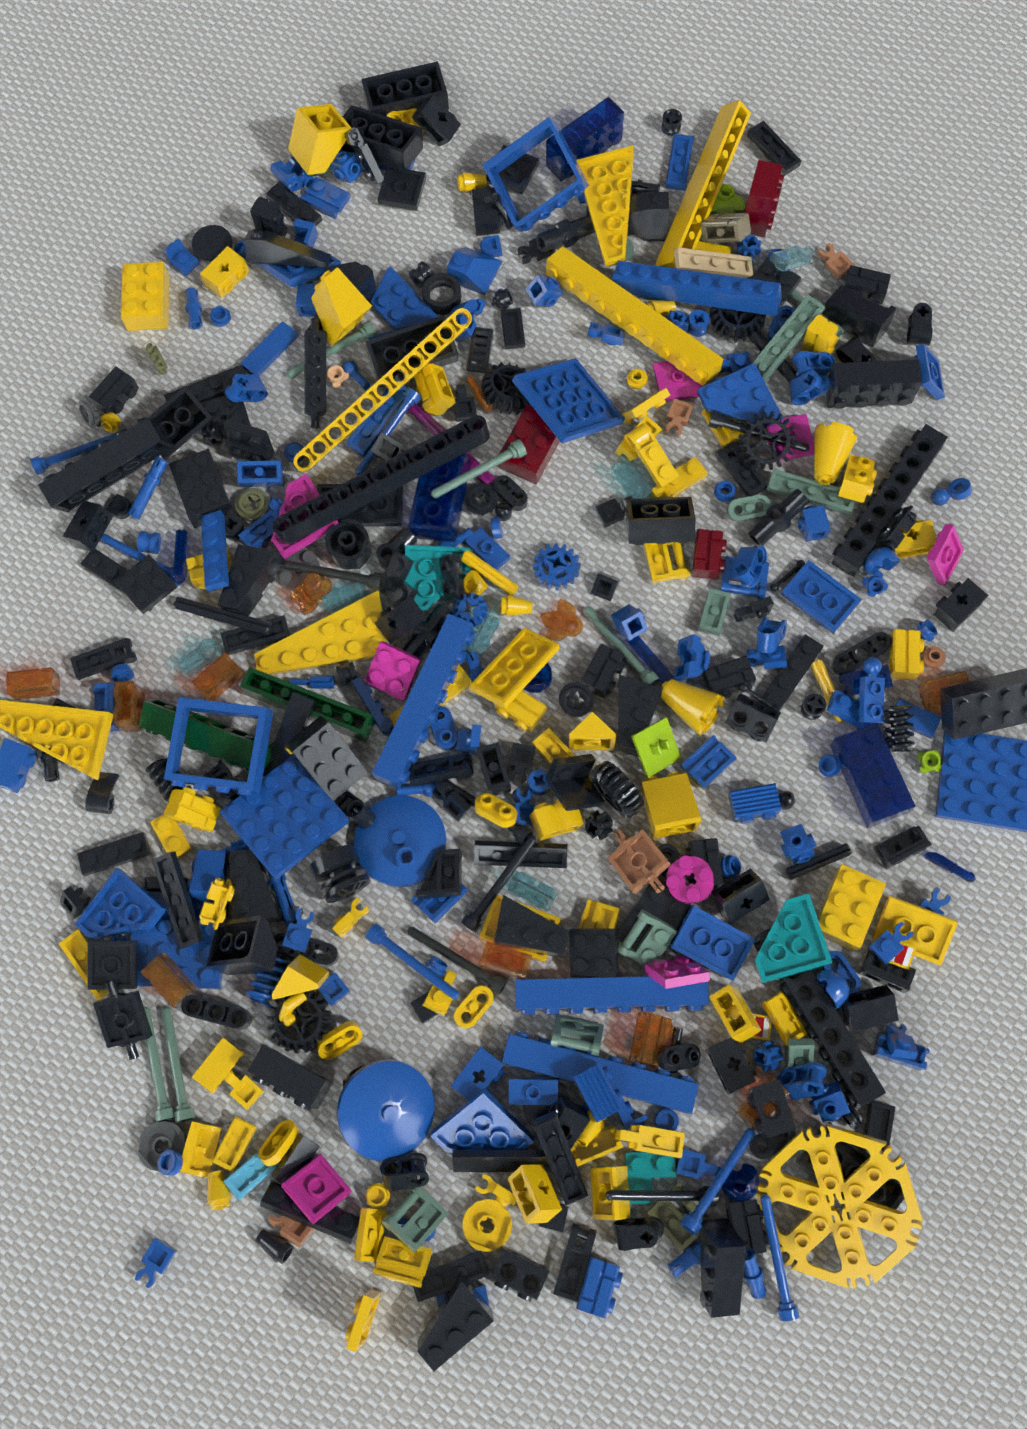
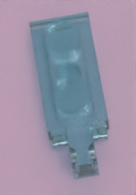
M793 246L774 252L769 261L775 264L778 270L785 272L810 263L815 250L810 246L802 249Z

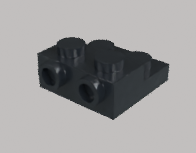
M230 419L226 420L224 428L228 438L225 445L228 453L233 458L249 461H271L274 449L267 431Z

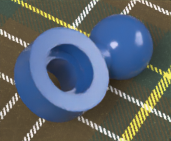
M966 478L955 479L949 484L947 490L943 488L936 489L931 495L932 502L935 505L942 506L948 502L950 497L955 500L965 499L972 493L971 483Z

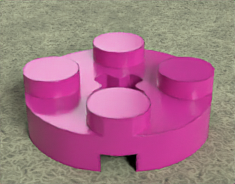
M682 856L668 869L666 884L671 895L676 900L685 904H692L705 900L711 894L714 887V876L710 866L703 859L695 856ZM694 874V879L697 881L696 884L685 885L686 880L684 877Z

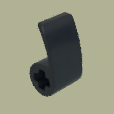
M100 772L98 780L93 779L85 801L87 812L112 813L115 803L112 791L120 777L119 774Z

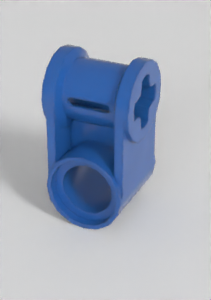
M802 351L792 357V361L796 364L798 371L796 373L797 377L809 370L816 371L820 376H826L830 372L832 364L836 363L835 358L827 352Z
M809 370L805 374L792 379L789 383L792 404L804 405L825 394L831 385L830 378L825 375L820 376L814 370Z
M235 374L232 384L225 389V395L233 402H260L268 396V392L258 374Z
M741 547L738 551L732 574L741 580V585L745 589L755 587L760 581L763 567L767 561L765 547Z
M763 617L757 629L756 649L762 653L775 652L785 637L787 621L782 620L780 622Z
M810 1062L805 1065L783 1069L778 1074L777 1080L780 1079L783 1090L793 1100L820 1096L824 1093V1085L822 1083L827 1069L820 1063Z

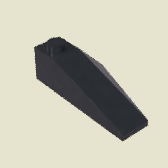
M645 192L631 195L627 236H630V234L641 237V240L647 242L665 241L668 235L669 193ZM586 205V215L590 216L588 206Z
M261 229L249 230L244 239L247 263L328 267L332 258L329 253L269 231H262Z

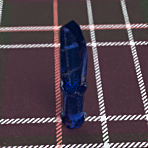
M928 852L924 855L925 859L963 878L966 882H974L976 879L973 872L958 866L957 863L952 862L943 855L936 852Z

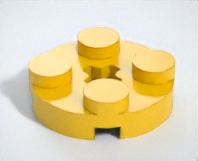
M493 1199L480 1200L469 1207L462 1223L467 1241L473 1248L483 1252L494 1251L503 1246L508 1241L512 1232L511 1215L506 1207ZM487 1218H491V1223L495 1227L493 1230L489 1229L488 1233L483 1231L484 1227L480 1223L481 1221H486Z

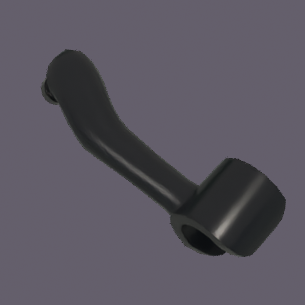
M498 193L487 194L484 197L485 203L488 206L494 204L497 206L503 216L505 227L510 230L514 225L511 223L508 213L500 202V195Z

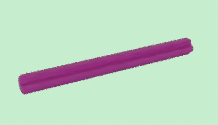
M417 403V405L414 404L413 407H409L408 411L433 436L445 431L421 405ZM469 452L457 457L468 470L481 464ZM489 471L477 476L482 483L491 485L494 482V476Z

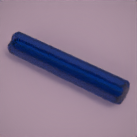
M178 529L175 535L173 580L176 583H183L185 581L188 532L185 529Z
M639 635L630 641L626 639V642L650 670L656 673L662 683L674 679L673 674Z

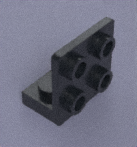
M592 754L556 758L552 761L545 779L566 811L603 806L605 800L589 778V774L596 761Z

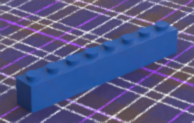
M618 261L612 277L613 282L634 296L771 316L777 315L782 299L781 283Z
M451 614L447 615L374 767L372 774L376 780L400 789L402 783L406 784L410 776V771L408 770L411 764H415L419 757L420 751L418 749L421 743H425L429 736L428 728L431 723H435L439 711L437 709L440 703L443 704L447 698L448 691L446 690L449 684H453L456 679L458 665L462 664L465 660L467 645H471L475 639L476 632H474L473 623Z
M651 977L515 980L516 1011H521V1015H535V1011H545V1015H557L559 1010H569V1014H583V1010L593 1009L594 1014L607 1013V1009H617V1013H630L631 1008H641V1012L645 1013L655 1012V1008H665V1012H677L679 1007H689V1011H703V1007L709 1005L708 982L665 989Z
M515 1031V1035L509 1034L502 1064L575 1083L574 1076L600 1063L602 1068L607 1066L613 1078L609 1081L613 1090L618 1088L623 1097L686 1114L693 1113L699 1085L693 1083L694 1078L680 1075L679 1079L670 1077V1072L656 1069L655 1072L646 1070L645 1065L632 1062V1066L622 1064L623 1059L609 1056L608 1060L599 1058V1056L591 1055V1052L588 1051L580 1053L570 1047L550 1046L551 1040L539 1037L538 1041L528 1039L529 1034Z

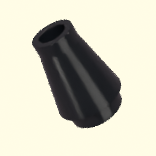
M265 1229L260 1231L255 1240L275 1263H285L294 1249V1246L286 1238L270 1233Z

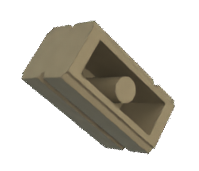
M748 213L711 214L701 222L703 241L741 242L751 234Z

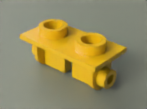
M215 878V881L211 882L206 898L214 900V902L204 901L199 914V922L201 924L208 925L211 922L214 930H217L219 923H223L226 916V903L232 900L234 888H232L230 879L227 878L226 884H224V880L221 878Z

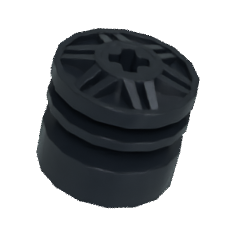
M353 845L335 848L318 857L309 866L317 882L326 881L321 885L320 890L322 893H326L324 898L327 903H335L350 898L371 882L369 876L364 874L366 870L363 866L354 867L359 863L360 858Z

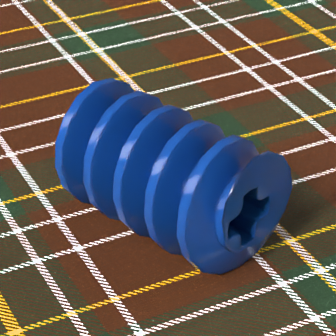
M276 957L272 971L254 973L253 975L258 981H250L249 983L254 990H246L245 992L250 997V1000L271 1008L272 1006L267 1002V999H272L271 990H275L277 986L275 981L279 982L281 979L279 973H284L286 970L282 965L290 963Z

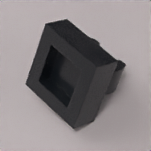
M70 886L63 890L60 903L73 919L81 915L83 907L87 906L91 899L90 897L85 899L79 897L83 894L84 889L82 887L74 891Z

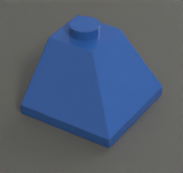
M463 247L454 252L447 265V274L454 276L459 281L460 286L486 295L502 261Z

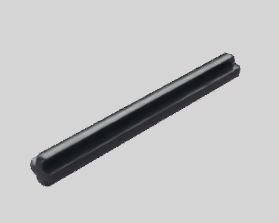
M176 597L173 603L178 610L269 635L273 630L271 622L187 598Z

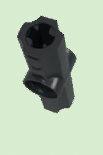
M586 215L571 222L568 219H564L557 223L554 228L539 233L536 237L538 248L544 252L562 245L568 248L573 246L580 238L595 233L591 216Z
M795 489L780 504H773L767 509V516L748 533L749 537L758 546H763L777 532H783L790 527L791 519L809 503V499L802 491Z
M438 603L427 619L415 627L411 639L402 650L421 659L428 649H432L447 615H453V612L444 604Z

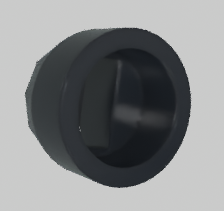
M504 502L499 503L495 508V517H500L501 521H507L511 518L512 509L510 505Z
M782 791L778 794L781 809H791L795 804L794 794L790 791ZM786 795L790 796L787 804L785 805L782 802L785 799Z

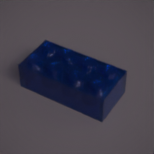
M608 96L561 129L575 159L578 160L605 153L607 149L617 145L623 135L624 111ZM552 135L546 140V167L562 182L566 178L572 177L574 172L555 136Z
M466 453L418 477L408 523V529L416 539L456 542L468 481L438 498L432 497L431 492L470 470L471 463Z
M878 723L836 737L830 747L833 754L841 760V772L867 828L910 813L916 807Z

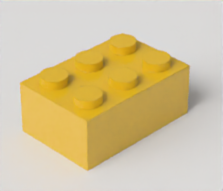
M164 262L123 264L121 319L127 331L168 329L170 276Z
M841 864L836 869L817 916L824 938L851 951L856 952L859 950L886 883Z

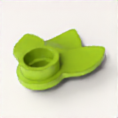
M722 184L711 212L721 215L734 214L735 211H744V199L735 194V190L731 185Z

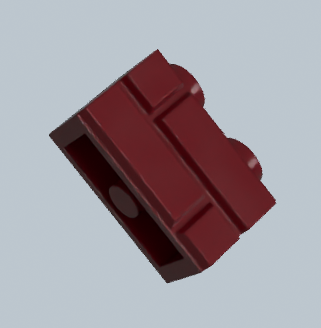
M697 529L692 577L716 580L719 577V573L724 572L725 560L721 559V553L726 552L727 539H723L722 531Z

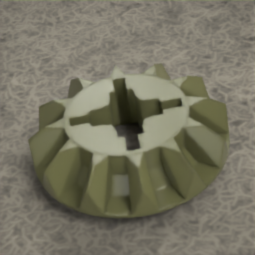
M150 342L146 345V350L159 374H167L166 369L168 366L157 346H153Z
M248 488L237 496L235 508L243 519L246 518L250 521L259 519L267 513L269 498L261 489ZM249 499H251L254 503H257L256 510L252 509V507H249Z

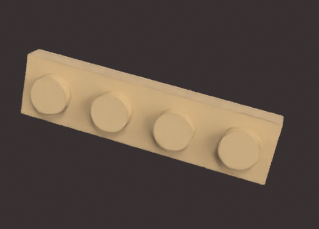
M677 248L674 251L676 269L751 279L753 276L752 257L686 248Z

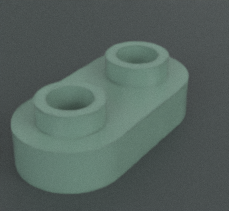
M765 495L738 498L728 504L727 514L734 521L762 517L766 515L771 502ZM757 502L761 503V510L755 508ZM735 506L740 507V514L734 512Z

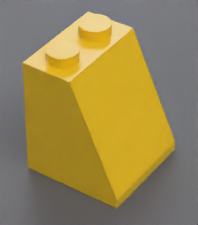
M333 104L297 107L288 150L308 175L325 173L346 141L344 133L352 128Z
M338 267L332 272L326 271L320 277L321 281L314 287L315 292L311 297L331 347L359 325L372 307Z
M672 772L667 774V777L659 779L658 776H651L645 778L644 782H641L640 789L652 840L698 830L702 820L687 773Z

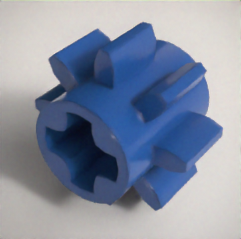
M755 234L748 235L741 242H737L736 254L752 257L753 261L755 255L759 256L762 249L760 246L762 241H758Z
M670 310L669 316H664L683 331H687L689 323H687L688 316H685L682 311Z
M773 1040L757 1043L756 1047L758 1049L753 1052L755 1065L762 1067L763 1072L779 1069L780 1065L778 1063L783 1060L781 1047L774 1045Z

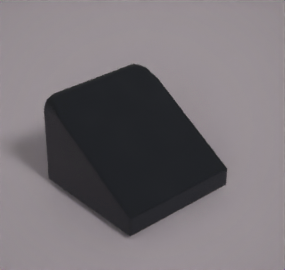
M599 572L590 594L611 601L620 579L604 572Z

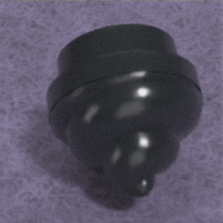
M500 288L495 292L491 305L497 308L508 309L509 305L513 304V299L507 288Z

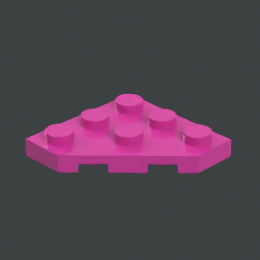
M307 474L287 485L284 504L281 505L279 516L320 496ZM336 520L291 544H282L275 532L271 540L281 556L286 559L326 535L329 527L333 524L336 525L338 521Z

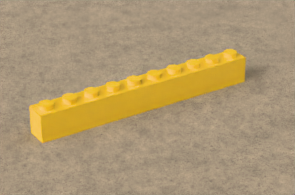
M740 99L721 106L655 266L675 268L674 251L677 248L695 250L702 234L701 222L709 217L751 115V112Z
M564 246L547 259L545 274L548 277H554L567 291L576 295L581 301L587 303L598 313L611 320L613 324L618 325L629 335L652 349L661 358L673 364L678 370L683 371L695 382L706 386L720 373L724 360L722 357Z

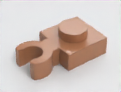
M828 243L825 248L828 253L819 249L817 256L819 259L826 261L824 267L839 280L848 273L850 265L854 266L855 264L842 251L836 254L833 245Z
M673 399L667 415V421H671L666 426L665 433L667 435L671 429H676V437L679 438L681 436L682 425L687 426L694 404Z
M273 1215L269 1216L268 1222L272 1226L282 1227L280 1235L299 1248L314 1231L313 1228L281 1215L280 1218H276Z

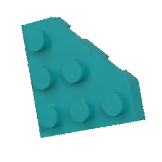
M405 545V555L414 561L405 581L418 590L414 601L422 612H426L444 595L439 557L455 554L459 555V559H461L466 550L471 552V548ZM461 562L463 575H458V579H462L471 569L464 562Z
M809 893L787 899L784 902L754 960L761 983L832 964Z

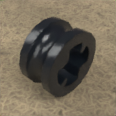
M849 1104L850 1113L842 1115V1118L855 1130L857 1128L856 1125L864 1123V1120L858 1111Z

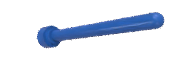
M408 387L403 393L402 404L382 433L390 436L409 407H413L414 404L417 405L421 396L413 389ZM374 444L356 468L355 474L357 476L365 472L377 455L371 451Z
M117 433L47 458L39 456L31 458V464L37 475L44 473L46 469H49L48 466L97 449L101 442L115 438Z
M105 533L100 541L138 561L147 556ZM156 561L177 586L183 583L186 571L179 567L169 568Z
M374 924L368 930L365 938L372 944L383 945L452 999L459 997V992L389 939L385 929L379 924Z
M752 1128L746 1129L694 1211L685 1214L680 1221V1225L693 1235L698 1234L702 1227V1216L755 1136V1131Z
M763 1194L760 1197L781 1299L777 1308L779 1320L792 1321L800 1317L798 1306L794 1304V1300H791L771 1199L769 1195Z

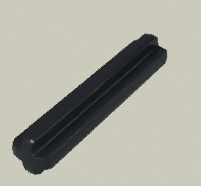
M844 843L811 857L805 863H796L785 869L789 880H793L850 856L852 852L849 845Z

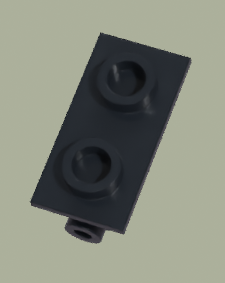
M913 506L898 508L892 514V520L889 524L880 530L881 535L876 542L885 541V546L891 550L897 548L905 537L900 530L908 533L917 521V515L914 512H910Z
M455 554L439 557L444 601L456 600L463 593L466 594L463 579H458V575H463L462 560L459 559V555Z

